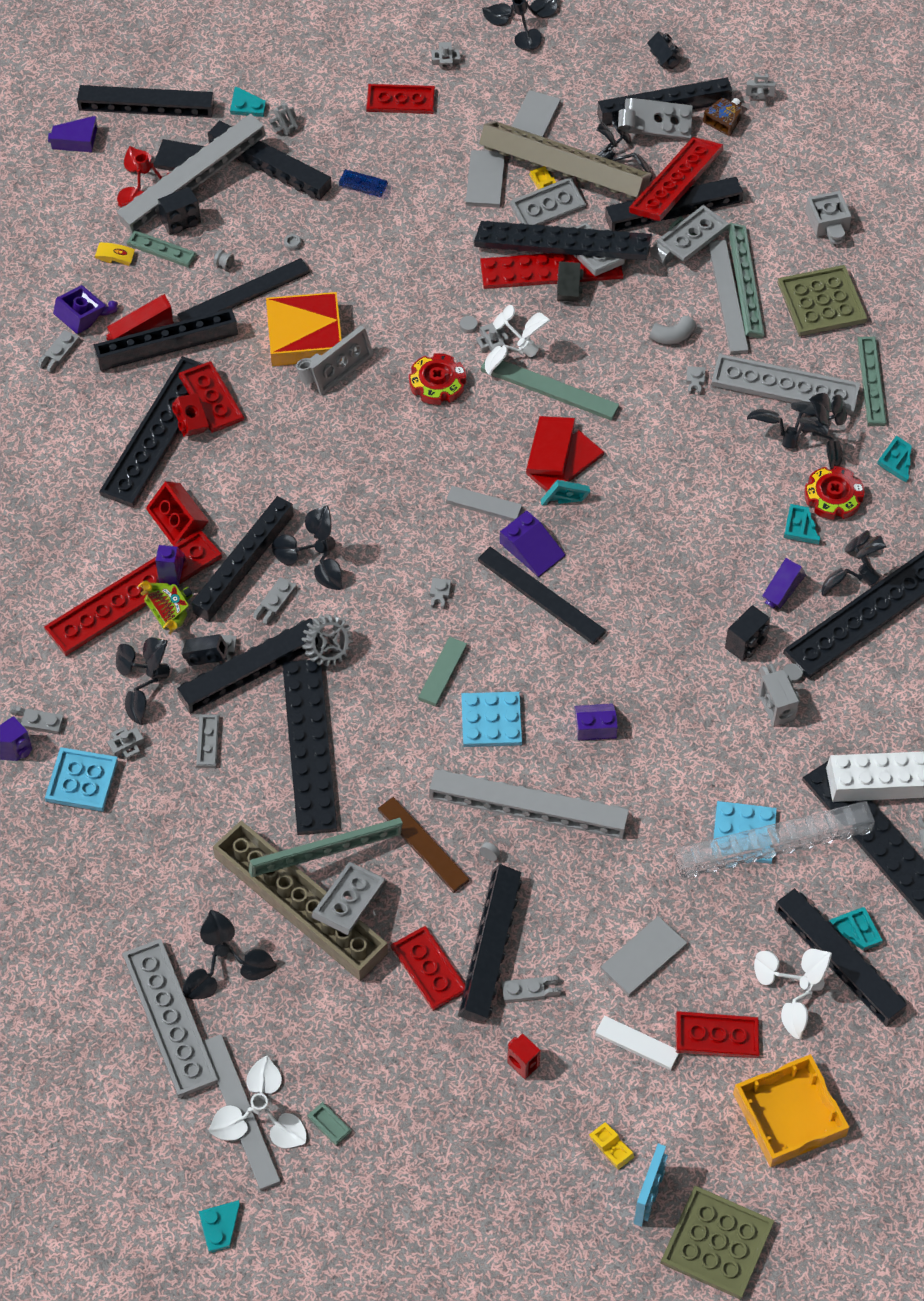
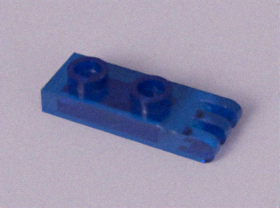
M346 169L339 180V186L378 197L383 196L388 185V181Z

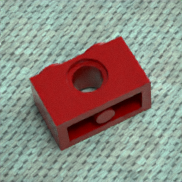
M198 393L177 397L172 403V410L177 417L178 428L182 431L183 437L204 433L209 427Z
M523 1033L518 1038L514 1037L508 1043L507 1063L526 1079L540 1066L541 1050Z

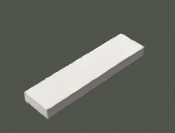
M605 1015L595 1032L596 1036L670 1071L679 1053H676L675 1048Z

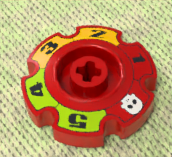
M434 353L433 357L423 356L411 366V374H409L410 390L415 396L420 395L421 401L425 403L441 405L444 400L452 402L464 391V384H466L465 368L461 362L455 363L454 357L450 355Z
M834 466L832 470H829L827 467H822L809 476L808 483L805 485L804 498L809 507H815L814 513L820 517L834 520L836 516H840L842 519H846L859 510L860 502H863L864 486L862 481L854 479V473L846 468Z

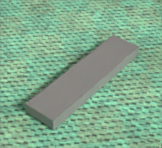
M451 486L446 499V504L509 521H514L518 518L522 509V504L456 486Z

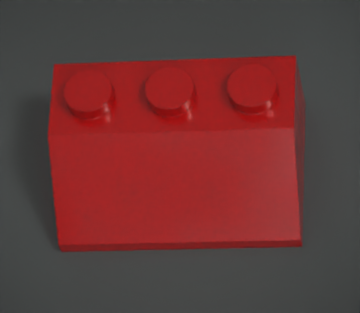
M165 481L146 507L148 513L173 546L199 529L202 531L209 522L181 483Z

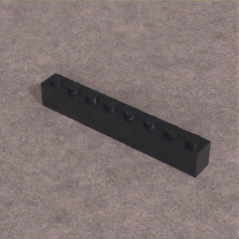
M728 77L601 100L598 101L597 115L600 123L604 122L606 125H612L613 119L618 122L619 111L625 109L626 98L692 105V110L709 107L721 98L731 101L732 87Z
M80 85L77 104L79 111L212 118L214 94L207 91Z
M219 120L208 132L209 144L232 126ZM258 141L237 157L240 162H246L254 169H259L268 176L279 179L283 184L287 183L293 186L295 190L302 191L311 198L321 200L332 188L331 176L262 141Z
M737 177L692 186L661 221L692 214L702 205L711 210L741 203L743 198L742 187ZM635 200L606 206L605 219L611 231L625 230L659 221L629 213V207Z
M232 308L93 344L96 360L100 371L236 336L238 335L237 321Z
M279 496L273 500L191 602L193 614L208 622L213 618L294 516L292 503Z
M312 619L300 621L296 626L283 630L273 638L266 639L264 643L253 646L243 654L236 655L231 660L215 666L214 669L201 673L197 678L181 684L177 688L178 696L188 712L191 714L282 666V662H289L303 655L308 649H303L302 646L306 642L302 641L301 638L307 637V634H304L303 631H309L310 628L307 627V624L313 625ZM317 637L315 638V646L318 643Z
M499 864L491 874L458 1012V1017L479 1024L489 1019L492 1014L493 1008L490 1006L497 993L495 984L501 975L499 967L505 958L503 950L509 940L510 934H508V929L514 919L512 911L517 905L518 898L516 894L522 885V880H520L522 872Z
M794 888L776 902L775 911L811 949L832 953L828 967L886 1027L905 1012L907 1004L904 998L896 994L891 989L889 982L882 979L877 974L876 969L863 960L861 953L854 950L849 945L848 940L835 931L833 924L826 921L821 916L820 911L807 902V898L803 893H799Z

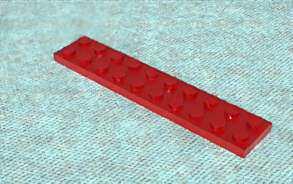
M201 529L174 545L185 554L179 585L222 558V553ZM156 557L44 626L45 632L65 656L147 605L144 599L148 593L141 595L144 589L138 587V585L143 581L159 583L155 562Z

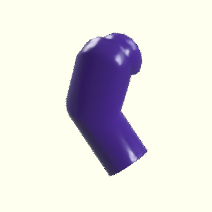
M109 301L108 307L103 310L100 316L117 312L118 302Z

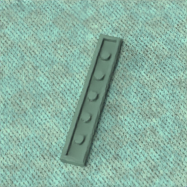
M876 336L858 337L867 426H886Z

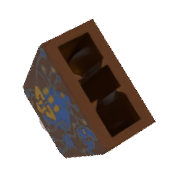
M721 98L704 111L703 123L730 137L741 119V101L737 98H734L732 101Z

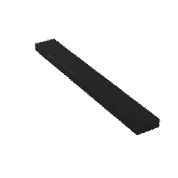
M299 258L178 313L177 317L181 322L235 308L309 274L310 269L302 258Z
M491 546L478 557L479 563L592 645L605 634L606 629Z

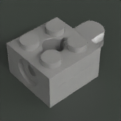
M841 191L807 197L805 212L816 237L827 235L832 244H841L845 239V231L850 228L852 217Z
M773 663L768 664L767 667L761 666L760 674L762 679L759 697L773 727L794 721L798 712L800 697L792 688L790 676L786 675L784 669L776 671Z

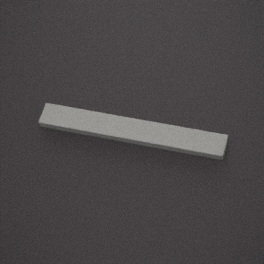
M726 240L711 241L708 247L730 355L747 354L748 346Z
M220 1034L202 1041L218 1079V1086L226 1106L231 1105L239 1108L242 1116H244L250 1105L222 1035ZM251 1112L244 1120L248 1129L245 1135L240 1138L259 1189L263 1191L280 1184V1179L253 1112Z

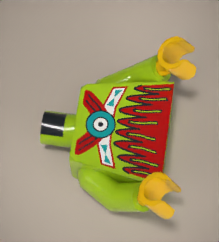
M143 581L138 585V587L144 589L141 595L148 593L144 601L163 629L166 627L170 629L168 634L171 635L177 628L183 625L187 617L186 610L189 607L186 600L193 597L189 587L179 591L175 584L169 585L167 583Z

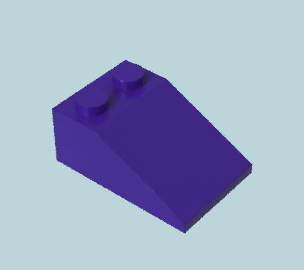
M527 510L500 531V544L537 577H540L565 557V553L541 522Z

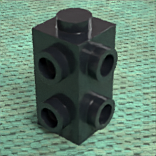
M658 31L647 42L651 48L650 52L657 57V62L661 67L673 69L683 58L679 53L680 49L672 43L673 39L669 34H663Z
M221 634L186 639L182 649V656L186 659L189 666L220 662L225 660L228 646Z

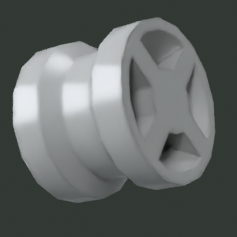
M219 249L215 254L213 264L218 267L222 266L224 270H229L234 262V254H227L224 250Z

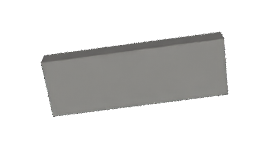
M219 714L199 715L197 768H216Z

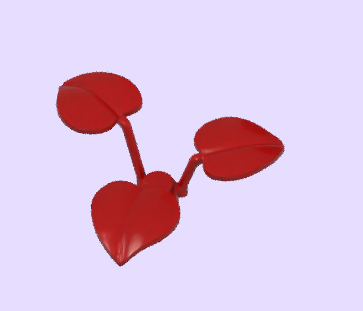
M129 146L125 154L124 167L129 172L137 171V188L126 187L118 193L117 202L120 208L126 206L135 197L144 192L140 191L141 173L147 174L152 169L160 179L162 178L153 163H151V155L132 146Z

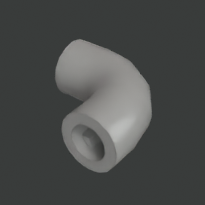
M689 316L681 317L679 322L672 327L655 323L649 339L667 345L677 344L686 340L693 333L697 325L695 320Z

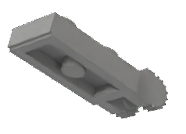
M63 330L50 348L38 360L37 366L43 368L51 360L47 366V371L52 373L79 342V336Z
M280 577L254 611L253 618L259 619L264 610L268 612L263 618V623L268 625L293 594L296 584Z
M16 706L10 708L11 714L23 716L22 720L18 717L15 718L25 729L59 735L64 720L63 715L23 709Z
M547 976L545 978L502 981L504 1003L560 996V988L544 990V985L558 984L560 982L559 977Z

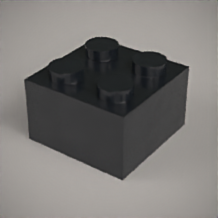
M190 187L158 199L161 222L169 235L180 233L184 229L195 227L201 223L199 203Z
M752 605L728 628L725 649L741 661L746 657H752L756 648L759 645H764L768 639L770 617Z

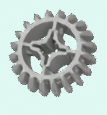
M327 614L326 617L320 615L319 620L313 618V625L307 624V627L310 628L309 631H303L304 634H307V637L301 638L302 641L306 642L302 646L303 649H308L305 654L311 656L310 660L316 661L318 665L323 663L324 666H329L330 663L334 666L336 665V660L343 662L341 656L347 657L346 650H352L348 646L349 643H353V640L348 638L352 635V632L348 631L350 626L344 625L345 620H339V617L335 615L333 617L330 614ZM327 625H333L326 632L320 631L321 628ZM338 635H340V642H339V644L337 643V637H338ZM323 636L328 637V640L331 644L327 643V640H325L326 638H324ZM317 637L318 643L315 646V638ZM329 648L335 650L331 654L322 655V653L324 651L326 652Z

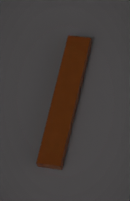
M394 797L378 807V812L387 821L401 818L403 822L401 837L453 893L469 882V878Z

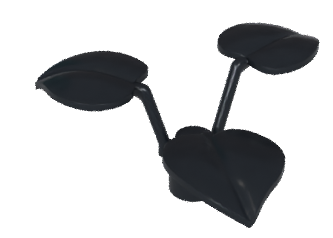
M512 0L513 4L511 7L508 4L499 3L482 8L486 20L496 26L506 24L508 17H512L514 11L516 14L521 15L525 31L519 32L515 36L514 42L522 50H534L541 44L542 35L538 29H527L524 14L528 8L533 15L537 14L541 18L550 17L557 10V0H535L531 5L526 0Z
M615 119L612 120V124L620 134V138L617 141L604 122L598 125L596 131L602 133L610 143L596 155L613 161L634 157L646 172L651 173L649 165L639 154L631 153L617 158L614 157L616 152L613 148H616L622 139L627 144L631 143L628 134L618 129V122Z
M818 393L809 399L814 407L816 418L821 424H825L828 420L834 418L837 426L845 423L847 408L841 395H835L831 402L826 393ZM830 410H832V413H833L832 416H829V415H830V414H829ZM804 425L803 433H812L813 436L829 440L826 450L830 470L834 466H839L843 456L840 442L838 440L834 441L833 437L825 436Z
M793 402L791 404V409L800 413L795 427H787L785 431L783 419L774 411L757 409L747 416V420L755 419L771 424L780 423V435L783 436L782 446L790 449L796 448L804 425L827 436L830 428L828 421L825 424H821L816 417H810L809 419L801 418L804 413L811 416L816 415L813 405L811 406L803 402Z
M326 505L311 510L305 517L306 529L309 533L314 534V538L318 539L315 544L296 548V539L291 535L285 534L273 541L272 552L281 563L289 566L297 562V551L315 548L317 552L324 553L320 559L321 564L314 568L317 582L329 589L341 590L343 587L340 565L336 560L325 559L330 555L329 551L333 550L336 545L334 538L330 536L332 529L329 506Z
M866 530L852 539L845 547V552L851 553L854 550L857 552L856 558L861 559L863 565L858 569L859 574L847 568L844 570L843 568L837 569L825 579L821 590L822 596L839 584L846 577L847 573L857 577L859 581L863 579L869 586L876 583L880 575L871 566L866 556L887 548L883 538L879 535L868 541L870 532Z
M151 637L145 641L143 657L146 659L145 663L147 665L134 663L136 652L131 645L120 644L117 647L116 667L121 675H129L132 671V666L146 668L147 676L152 679L135 687L134 692L129 691L125 698V709L129 718L139 725L143 724L147 704L145 694L139 689L158 682V679H166L170 674L168 664L161 663L168 640Z
M210 910L200 929L202 941L212 945L214 949L210 972L207 973L202 968L191 972L184 982L183 995L188 999H205L211 997L216 992L217 980L211 977L214 974L216 956L224 957L231 953L240 964H243L240 968L241 975L248 980L254 981L270 975L276 969L277 964L271 955L262 949L249 951L245 955L244 960H242L228 942L235 935V928L232 922L223 914Z

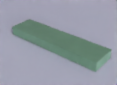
M136 230L127 241V246L187 268L190 267L197 256V253Z
M452 637L448 638L418 697L419 701L437 706L467 647V643Z

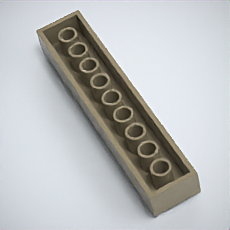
M497 121L484 124L479 142L480 145L484 146V149L491 151L495 149L505 156L513 155L519 161H531L530 164L540 167L542 165L547 167L546 169L556 172L557 170L562 172L564 176L578 177V180L581 182H593L594 186L604 188L605 186L610 188L611 192H622L626 194V197L632 199L639 197L648 187L652 173Z
M243 821L237 823L213 846L214 857L359 981L388 954L387 942L361 920H358L351 932L346 935L312 918L313 911L327 892L295 865L251 877L249 873L250 860L277 853L278 851ZM337 909V910H336L337 912H340V913H343V912H344L342 909Z

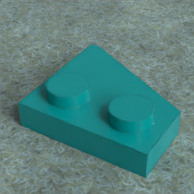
M235 87L230 114L248 116L251 113L256 117H264L266 101L239 87Z
M896 435L876 464L900 480L907 482L909 479L908 471L912 445Z
M557 480L542 497L541 505H547L549 501L558 500L559 504L581 502L590 493V486Z
M790 504L784 538L819 545L820 536L817 535L815 530L816 526L811 518L809 507Z
M865 907L829 920L837 932L862 951L882 944L883 940Z
M239 1200L198 1211L209 1254L231 1247L232 1235L240 1208Z

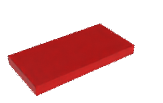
M368 84L366 112L433 114L435 86Z
M212 361L179 373V378L189 395L198 393L211 433L244 420L245 417Z
M539 416L526 468L527 473L563 475L576 423L575 418Z
M578 430L572 435L563 475L529 474L527 471L526 474L547 492L557 480L570 482L604 455V451Z
M426 925L391 944V949L432 1011L463 995L465 983Z
M676 1011V1053L759 1058V1017Z

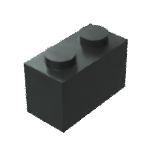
M559 261L556 301L578 302L579 296L582 297L583 286H579L580 280H583V269H580L581 263Z

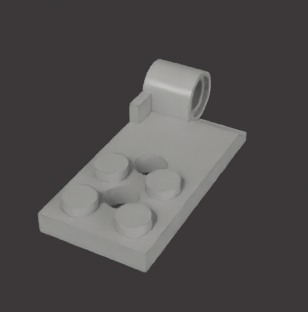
M626 98L625 109L619 111L618 129L624 132L690 140L692 105ZM659 115L662 118V122H656L654 116ZM671 117L678 119L677 125L671 123Z
M702 205L660 237L652 247L650 255L663 265L669 263L674 255L682 261L688 260L729 228V223Z
M360 325L322 356L316 353L311 358L299 360L296 368L301 382L309 384L315 381L319 394L324 395L370 359L374 354L366 329Z
M348 862L313 911L312 918L348 935L369 904L381 895L386 886L387 879L352 862ZM344 896H350L353 899L348 900ZM337 909H342L344 912H343V913H340V912H337L336 910H337Z

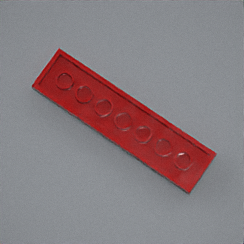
M692 137L629 207V213L661 221L723 151V144Z
M556 253L480 258L483 289L557 284L559 261L581 262L574 255ZM582 263L580 264V269H583V280H580V282L623 279L622 265L594 276Z

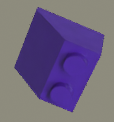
M80 285L56 298L53 314L76 334H79L92 326L106 308V305L83 285Z
M613 703L574 706L578 741L617 738V718Z
M12 716L0 725V760L18 761L20 758L27 757L33 750L28 731Z

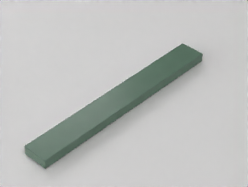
M730 223L728 232L745 335L763 338L764 330L746 226Z
M504 360L491 373L492 376L611 421L619 409L618 403ZM484 361L483 365L481 366V372L487 373L485 370Z
M397 818L252 859L249 864L250 876H259L401 835L403 822L401 818Z

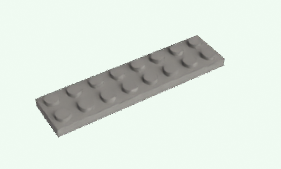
M719 354L711 386L791 403L803 402L811 406L812 403L809 399L818 393H826L830 398V402L835 395H841L846 404L847 414L853 415L860 383Z
M158 939L122 953L178 1097L181 1098L218 1083L162 940Z

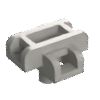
M439 42V50L431 51L432 65L443 67V65L450 64V67H453V64H460V51L452 50L451 42Z
M755 73L754 80L747 81L746 96H753L754 100H766V96L774 97L775 82L768 81V74L765 73L764 76Z
M282 103L273 109L275 117L268 121L274 132L283 130L285 135H289L292 131L298 129L295 121L299 117L296 116L294 107L288 108L286 103Z
M493 323L480 327L481 336L476 338V343L480 346L481 352L492 351L497 346L502 347L509 343V337L504 329L496 330Z
M124 726L112 732L113 739L107 741V744L114 756L117 757L123 754L128 761L130 757L141 754L137 746L144 743V738L137 727L128 731Z

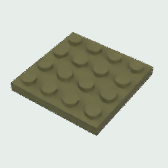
M845 265L778 278V286L799 337L867 323V316Z
M694 1185L660 1264L741 1300L775 1220Z

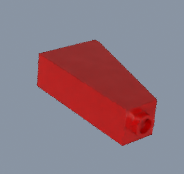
M166 295L159 296L107 326V341L173 324L172 307Z

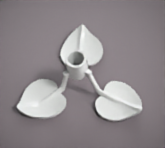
M512 305L506 306L503 312L496 317L493 325L496 330H500L506 324L520 339L517 343L519 349L508 345L495 347L485 361L487 374L491 376L492 371L506 357L508 349L521 355L524 353L529 358L533 357L538 352L539 347L531 340L530 336L550 322V319L542 313H536L526 323L525 330L521 336L508 323L515 314V308Z
M818 949L807 950L802 957L801 963L802 969L806 973L804 976L777 972L779 968L777 956L770 951H760L756 955L754 969L756 977L761 984H772L776 975L778 977L800 980V987L806 991L793 999L792 1003H785L781 1013L782 1022L786 1030L796 1039H802L808 1022V1011L805 1005L798 1001L808 995H812V991L823 989L825 984L824 976L832 953Z
M268 1056L257 1061L247 1075L246 1084L249 1091L257 1094L252 1096L251 1107L248 1108L245 1115L242 1116L240 1109L235 1106H224L217 1111L208 1129L218 1139L234 1141L243 1137L247 1132L248 1126L244 1120L251 1112L258 1115L267 1113L275 1124L270 1130V1138L273 1144L279 1148L289 1149L306 1143V1131L298 1117L290 1113H283L277 1121L268 1108V1099L264 1093H275L280 1088L282 1082L278 1068Z

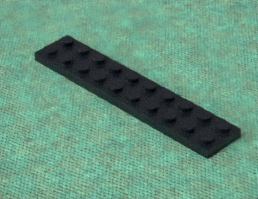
M481 221L474 240V247L647 261L652 243V234Z
M184 356L181 357L99 491L100 496L134 507L179 432L178 420L173 413L172 403L177 397L189 395L179 378V373L203 363Z
M924 551L783 650V654L810 679L924 597Z
M311 660L282 662L297 835L337 831L321 665Z
M828 761L805 775L802 781L924 920V860L871 800L832 802L826 770Z

